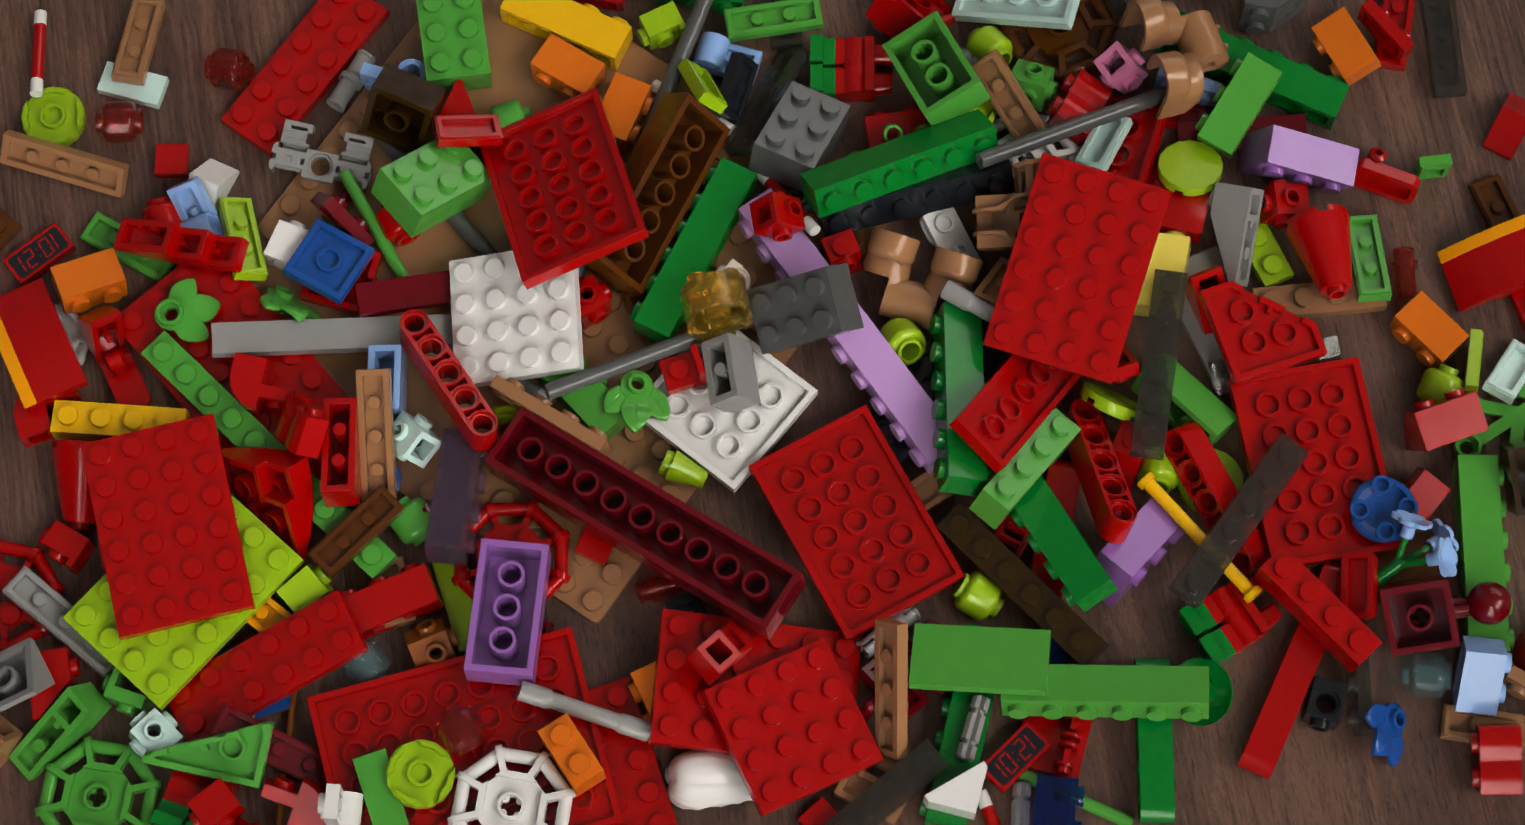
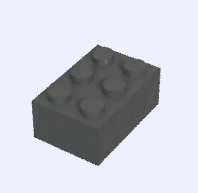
M792 81L754 142L748 169L803 192L800 173L826 164L845 132L851 105Z
M848 263L825 266L746 290L762 355L784 351L864 328Z

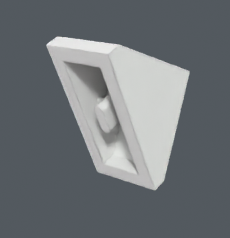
M210 158L189 174V179L196 176L199 177L218 213L217 202L219 197H227L240 172Z
M985 761L924 795L923 803L926 808L974 820L988 767Z

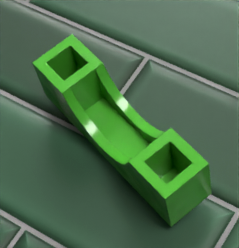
M1055 408L1009 463L982 489L969 509L995 530L1041 475L1068 448L1081 428Z

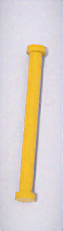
M1152 472L1145 475L1138 482L1137 486L1141 490L1145 489L1245 595L1243 599L1247 604L1253 601L1262 592V589L1258 585L1254 586L1155 481L1156 476Z

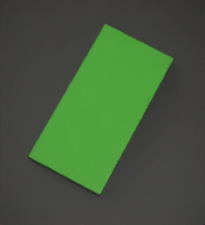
M915 623L908 682L909 689L1047 696L1051 630Z

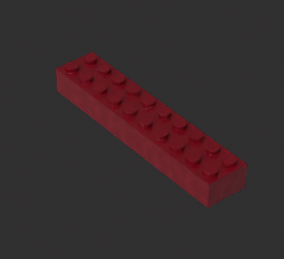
M524 407L520 408L484 460L494 476L768 640L771 639L806 586L803 572Z

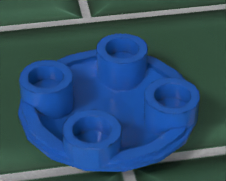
M1379 475L1374 479L1367 480L1356 489L1350 500L1349 513L1352 524L1362 536L1373 542L1389 543L1402 538L1400 532L1403 524L1391 517L1392 511L1400 509L1417 514L1418 503L1414 499V495L1404 484L1385 475Z

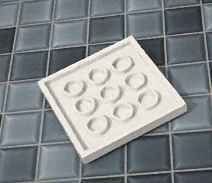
M513 251L449 261L453 353L476 387L489 386L496 375L505 380L511 377L520 381L584 370L578 268L526 289L522 282Z
M714 312L704 325L723 318ZM739 330L731 334L751 341L761 403L735 413L711 406L707 383L669 395L661 374L653 383V387L666 395L670 406L669 418L667 421H661L650 416L645 424L685 456L709 471L713 478L734 494L750 476L749 465L766 457L818 395L817 389L771 354L762 355L760 346ZM701 344L697 345L699 353H702ZM690 348L681 351L678 355L689 352Z

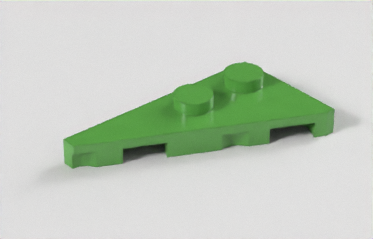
M267 721L146 751L142 757V763L214 779L221 777L223 781L259 789L263 782L275 722Z

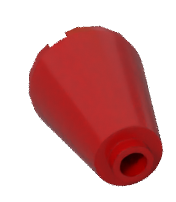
M1327 204L1329 210L1318 211L1317 206L1309 207L1289 218L1287 221L1288 228H1285L1286 236L1320 294L1329 297V299L1342 298L1348 294V291L1353 286L1350 215L1348 209L1338 204Z
M56 440L52 441V454L62 521L69 523V527L73 530L88 531L90 524H96L80 444L91 441Z

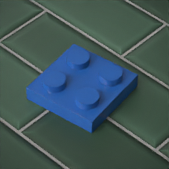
M317 218L283 268V274L341 305L374 256L375 251L371 246Z

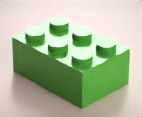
M416 0L426 80L446 88L445 93H450L455 82L458 80H462L466 90L492 87L481 0Z
M937 10L882 45L931 126L969 113L991 99L990 94Z
M435 139L380 168L371 193L408 235L413 238L483 200L491 185V180L486 166L469 147L438 148Z

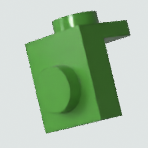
M114 668L113 672H108L102 685L104 698L109 703L116 705L118 712L127 716L135 717L136 713H141L143 710L148 713L152 705L149 699L144 695L124 689L123 686L127 678L118 669Z

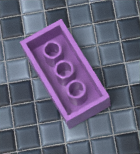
M481 538L464 663L467 681L520 686L522 680L533 684L536 683L551 565V552L548 544Z

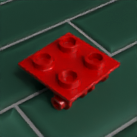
M1028 716L1022 719L1020 727L1027 721L1051 744V747L1030 769L1077 781L1092 720H1083L1078 717H1062L1051 720L1042 716Z

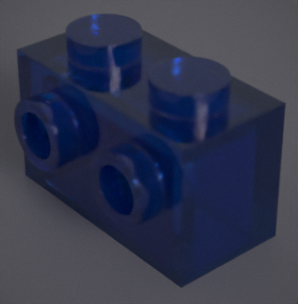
M1037 774L1033 825H1082V821L1075 820L1076 807L1084 806L1085 786H1079V778Z

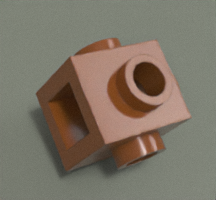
M442 618L424 620L416 628L404 632L406 644L416 668L457 657L454 647L460 645L452 626L446 628Z

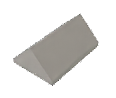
M31 637L0 652V712L56 684L35 641Z

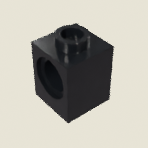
M1316 675L1309 687L1301 721L1309 723V728L1319 732H1328L1329 729L1334 731L1340 722L1349 685ZM1324 699L1328 701L1332 706V712L1323 713L1319 711L1316 706V700Z

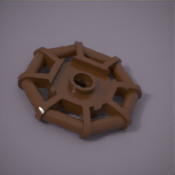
M1080 0L1071 30H1064V32L1058 33L1050 28L1000 25L998 29L1011 41L1013 45L1012 54L1016 62L1020 58L1055 68L1054 80L1061 84L1069 73L1075 75L1081 68L1085 71L1097 68L1093 61L1109 48L1114 32L1119 29L1118 21L1113 19L1104 0ZM1087 3H1091L1099 19L1092 20L1085 7ZM1100 30L1101 34L1094 49L1087 42L1091 31ZM1016 34H1026L1032 48L1027 53ZM1080 52L1087 56V58L1066 67V58ZM1041 54L1048 60L1056 59L1058 67L1034 60V58Z

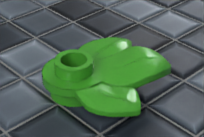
M194 278L185 279L177 282L171 288L168 299L161 301L157 305L154 316L157 324L162 329L175 331L183 341L202 342L210 337L204 323L209 322L216 316L221 304L211 296L197 294V283ZM170 311H177V317L174 320H167L166 318Z
M277 285L276 288H268L265 295H262L259 299L265 309L274 310L282 314H290L299 322H303L307 317L309 319H321L320 314L315 309L298 301L294 297L292 290L281 285Z
M641 370L627 372L622 377L620 385L609 389L604 397V412L608 414L620 412L624 423L632 433H637L647 423L650 416L661 421H667L669 418L670 406L666 395L654 388L651 377ZM638 381L643 385V388L635 389L631 383Z

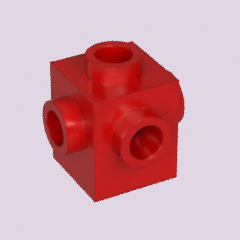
M1285 179L1270 181L1268 186L1262 189L1265 191L1260 213V223L1274 225L1277 229L1288 228L1287 221L1289 218L1310 207L1307 184L1288 183Z
M772 191L749 204L755 235L772 238L776 242H784L792 239L794 234L805 229L800 198L786 195L784 192Z
M593 274L586 278L579 277L581 323L584 330L591 325L601 323L612 313L610 299L613 297L606 283L603 280L598 283Z

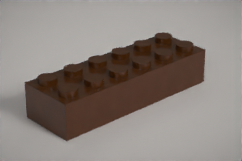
M664 93L625 164L649 237L585 264L618 292L643 293L730 132V129L689 93Z

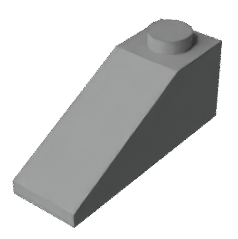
M1216 182L1215 189L1212 190L1209 198L1210 216L1228 282L1233 281L1241 286L1248 287L1265 190Z

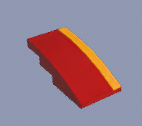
M1525 214L1477 233L1437 252L1459 312L1465 313L1492 299L1500 300L1525 288Z
M41 277L1 295L0 353L27 412L33 411L89 385L43 278Z

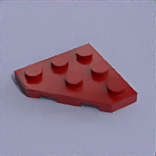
M1233 281L1203 289L1198 293L1233 385L1324 357L1328 353L1315 321L1306 317L1301 318L1285 310L1286 307L1262 295L1258 297L1244 290L1243 286Z

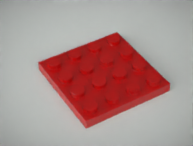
M825 637L705 689L701 693L760 817L884 761Z

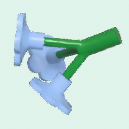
M1400 509L1392 511L1391 517L1403 524L1400 532L1402 539L1395 558L1377 572L1379 585L1382 586L1404 568L1425 564L1429 567L1438 565L1443 577L1456 576V564L1458 562L1456 551L1459 550V544L1454 538L1452 529L1447 524H1443L1438 518L1428 521L1423 516L1415 513H1409ZM1415 530H1427L1431 538L1424 542V546L1403 557L1408 541L1413 539ZM1428 551L1431 552L1426 554V557L1416 559Z

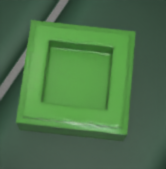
M1451 153L1418 157L1413 167L1414 175L1420 180L1446 177L1453 164Z

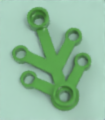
M1525 385L1520 390L1517 398L1525 399ZM1489 394L1492 398L1500 400L1497 397ZM1478 396L1484 414L1501 418L1489 425V430L1455 441L1453 444L1454 455H1479L1482 446L1510 429L1508 443L1523 441L1525 402L1520 406L1483 400ZM1460 446H1469L1471 448V453H1463L1460 449Z

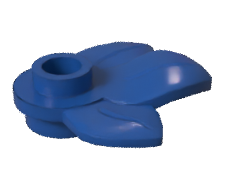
M1395 702L1386 703L1385 705L1379 703L1372 704L1364 716L1366 722L1374 728L1371 754L1373 756H1386L1389 766L1395 767L1403 753L1402 731L1406 725V715L1400 705Z

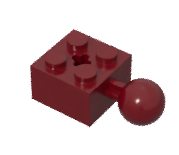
M1441 574L1384 583L1379 590L1392 657L1461 646L1462 637L1458 618L1472 616L1481 624L1494 625L1502 622L1509 615L1512 606L1511 596L1507 589L1493 581L1477 584L1466 597L1454 598L1450 577H1443ZM1416 608H1423L1424 611H1428L1429 614L1426 615L1425 621H1420L1418 616H1412L1416 612Z

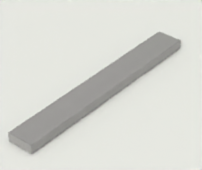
M451 314L428 315L449 348L453 349ZM401 316L305 319L303 322L297 320L211 323L213 358L234 357L235 352L253 356L368 352V345L401 344ZM412 328L409 329V331L417 332L420 331V329Z

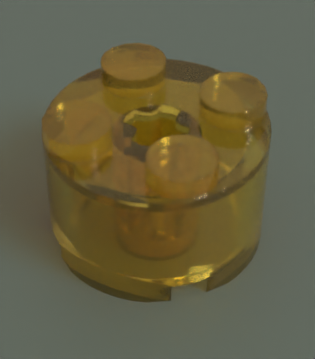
M726 268L722 271L708 273L697 271L687 276V283L680 291V300L687 330L691 336L694 333L699 336V340L707 341L727 332L736 335L735 330L742 326L746 330L751 325L753 314L745 281L739 275V271L736 268Z

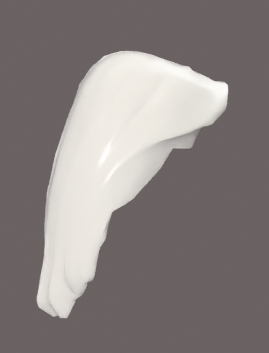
M690 750L676 756L665 769V779L669 785L666 789L669 800L681 809L701 810L707 807H723L730 804L753 801L729 754Z

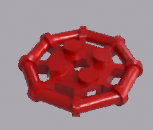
M535 500L512 503H491V501H487L484 503L485 506L459 532H454L452 540H454V576L451 580L454 586H459L472 600L475 583L472 580L476 579L477 568L467 571V547L477 550L478 567L481 541L471 537L490 519L494 528L485 534V539L548 544L550 548L555 546V569L550 568L546 601L564 583L568 584L571 578L568 575V539L571 535L567 529L564 530L538 506L539 502ZM497 516L525 517L522 524L501 525ZM533 519L551 535L549 538L541 540L530 529Z
M0 539V592L24 566L28 567L31 571L36 567L43 581L58 594L64 593L65 588L51 568L44 555L45 550L42 547H31ZM3 554L24 558L26 561L21 567L6 564L3 560ZM11 600L9 602H2L0 606V652L29 637L35 641L44 635H50L46 629ZM28 622L33 625V627L10 639V632L14 631L16 626L24 625Z

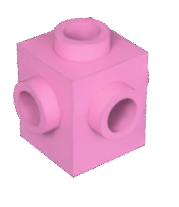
M1116 41L1093 61L1102 73L1099 76L1100 80L1111 89H1117L1123 95L1136 90L1149 75L1143 67L1146 60L1134 47L1129 50L1119 41Z

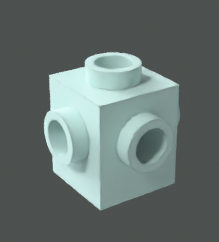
M402 410L394 421L395 457L403 462L408 460L424 468L443 444V441L431 430L433 423L419 413L414 417Z
M156 708L152 709L149 713L143 710L129 724L132 727L129 731V738L132 740L129 745L141 758L146 751L182 743L183 735L176 729L178 723L165 710L162 713ZM156 732L158 736L152 737L149 733Z

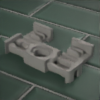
M285 119L280 143H274L272 148L273 156L269 160V169L272 173H274L275 168L301 173L302 180L334 186L335 181L342 182L339 177L341 173L351 170L358 185L362 187V192L368 191L373 171L369 160L372 148L375 146L374 138L346 132L344 142H347L345 152L341 151L339 156L309 149L310 144H306L308 134L313 135L316 128L314 125ZM324 159L329 162L330 169L327 174L317 176L312 172V165L316 160Z

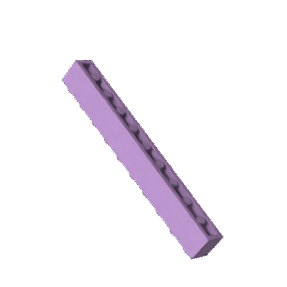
M771 188L738 208L739 222H737V226L746 239L752 238L757 245L756 251L765 264L771 263L776 270L774 274L777 281L830 266L803 230L794 234L792 239L784 242H776L772 238L754 234L749 204L772 192ZM858 304L864 328L827 338L833 346L831 348L832 353L841 365L846 363L852 371L850 375L855 385L860 390L865 388L871 396L870 403L877 414L880 416L884 414L891 423L889 428L899 442L904 440L911 449L909 450V455L913 462L919 468L923 466L930 474L933 472L937 459V449L933 448V435L936 430V420L932 419V406L934 402Z

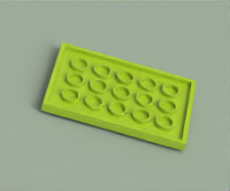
M233 495L232 499L255 609L121 640L118 634L107 575L105 574L63 616V619L161 710L171 702L304 563V560Z

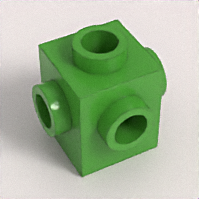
M1018 58L1012 73L1035 110L1042 112L1048 100L1053 101L1057 92L1058 83L1054 82L1055 68Z

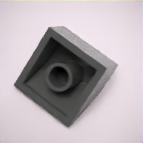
M1241 0L1237 30H1243L1250 35L1270 34L1304 11L1308 0Z

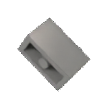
M727 332L702 342L701 347L710 405L735 413L761 403L751 341Z

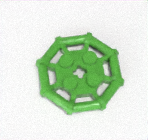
M91 736L84 737L82 743L54 762H48L45 765L46 773L38 807L34 809L35 816L40 817L44 825H61L54 815L61 811L67 814L73 825H122L125 821L132 825H152L149 821L156 808L159 790L163 788L162 781L157 780L147 763H142V758L130 745L95 740ZM95 753L120 758L115 765L96 762ZM86 756L87 764L82 766L83 769L77 773L73 772L71 775L64 772V770ZM128 763H130L143 783L131 785L123 773ZM58 778L65 781L60 802L53 803ZM98 789H102L103 795L107 799L100 806L94 807V802L89 800L90 795H96ZM145 793L140 817L137 819L131 815L135 794Z

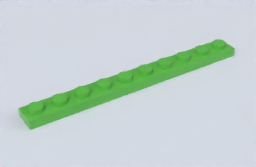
M165 330L141 353L203 415L213 413L217 429L235 447H260L289 451ZM311 473L313 488L312 521L328 535L352 511L347 507H326L320 492L321 481ZM376 537L353 561L373 580L378 578L398 557L381 539Z

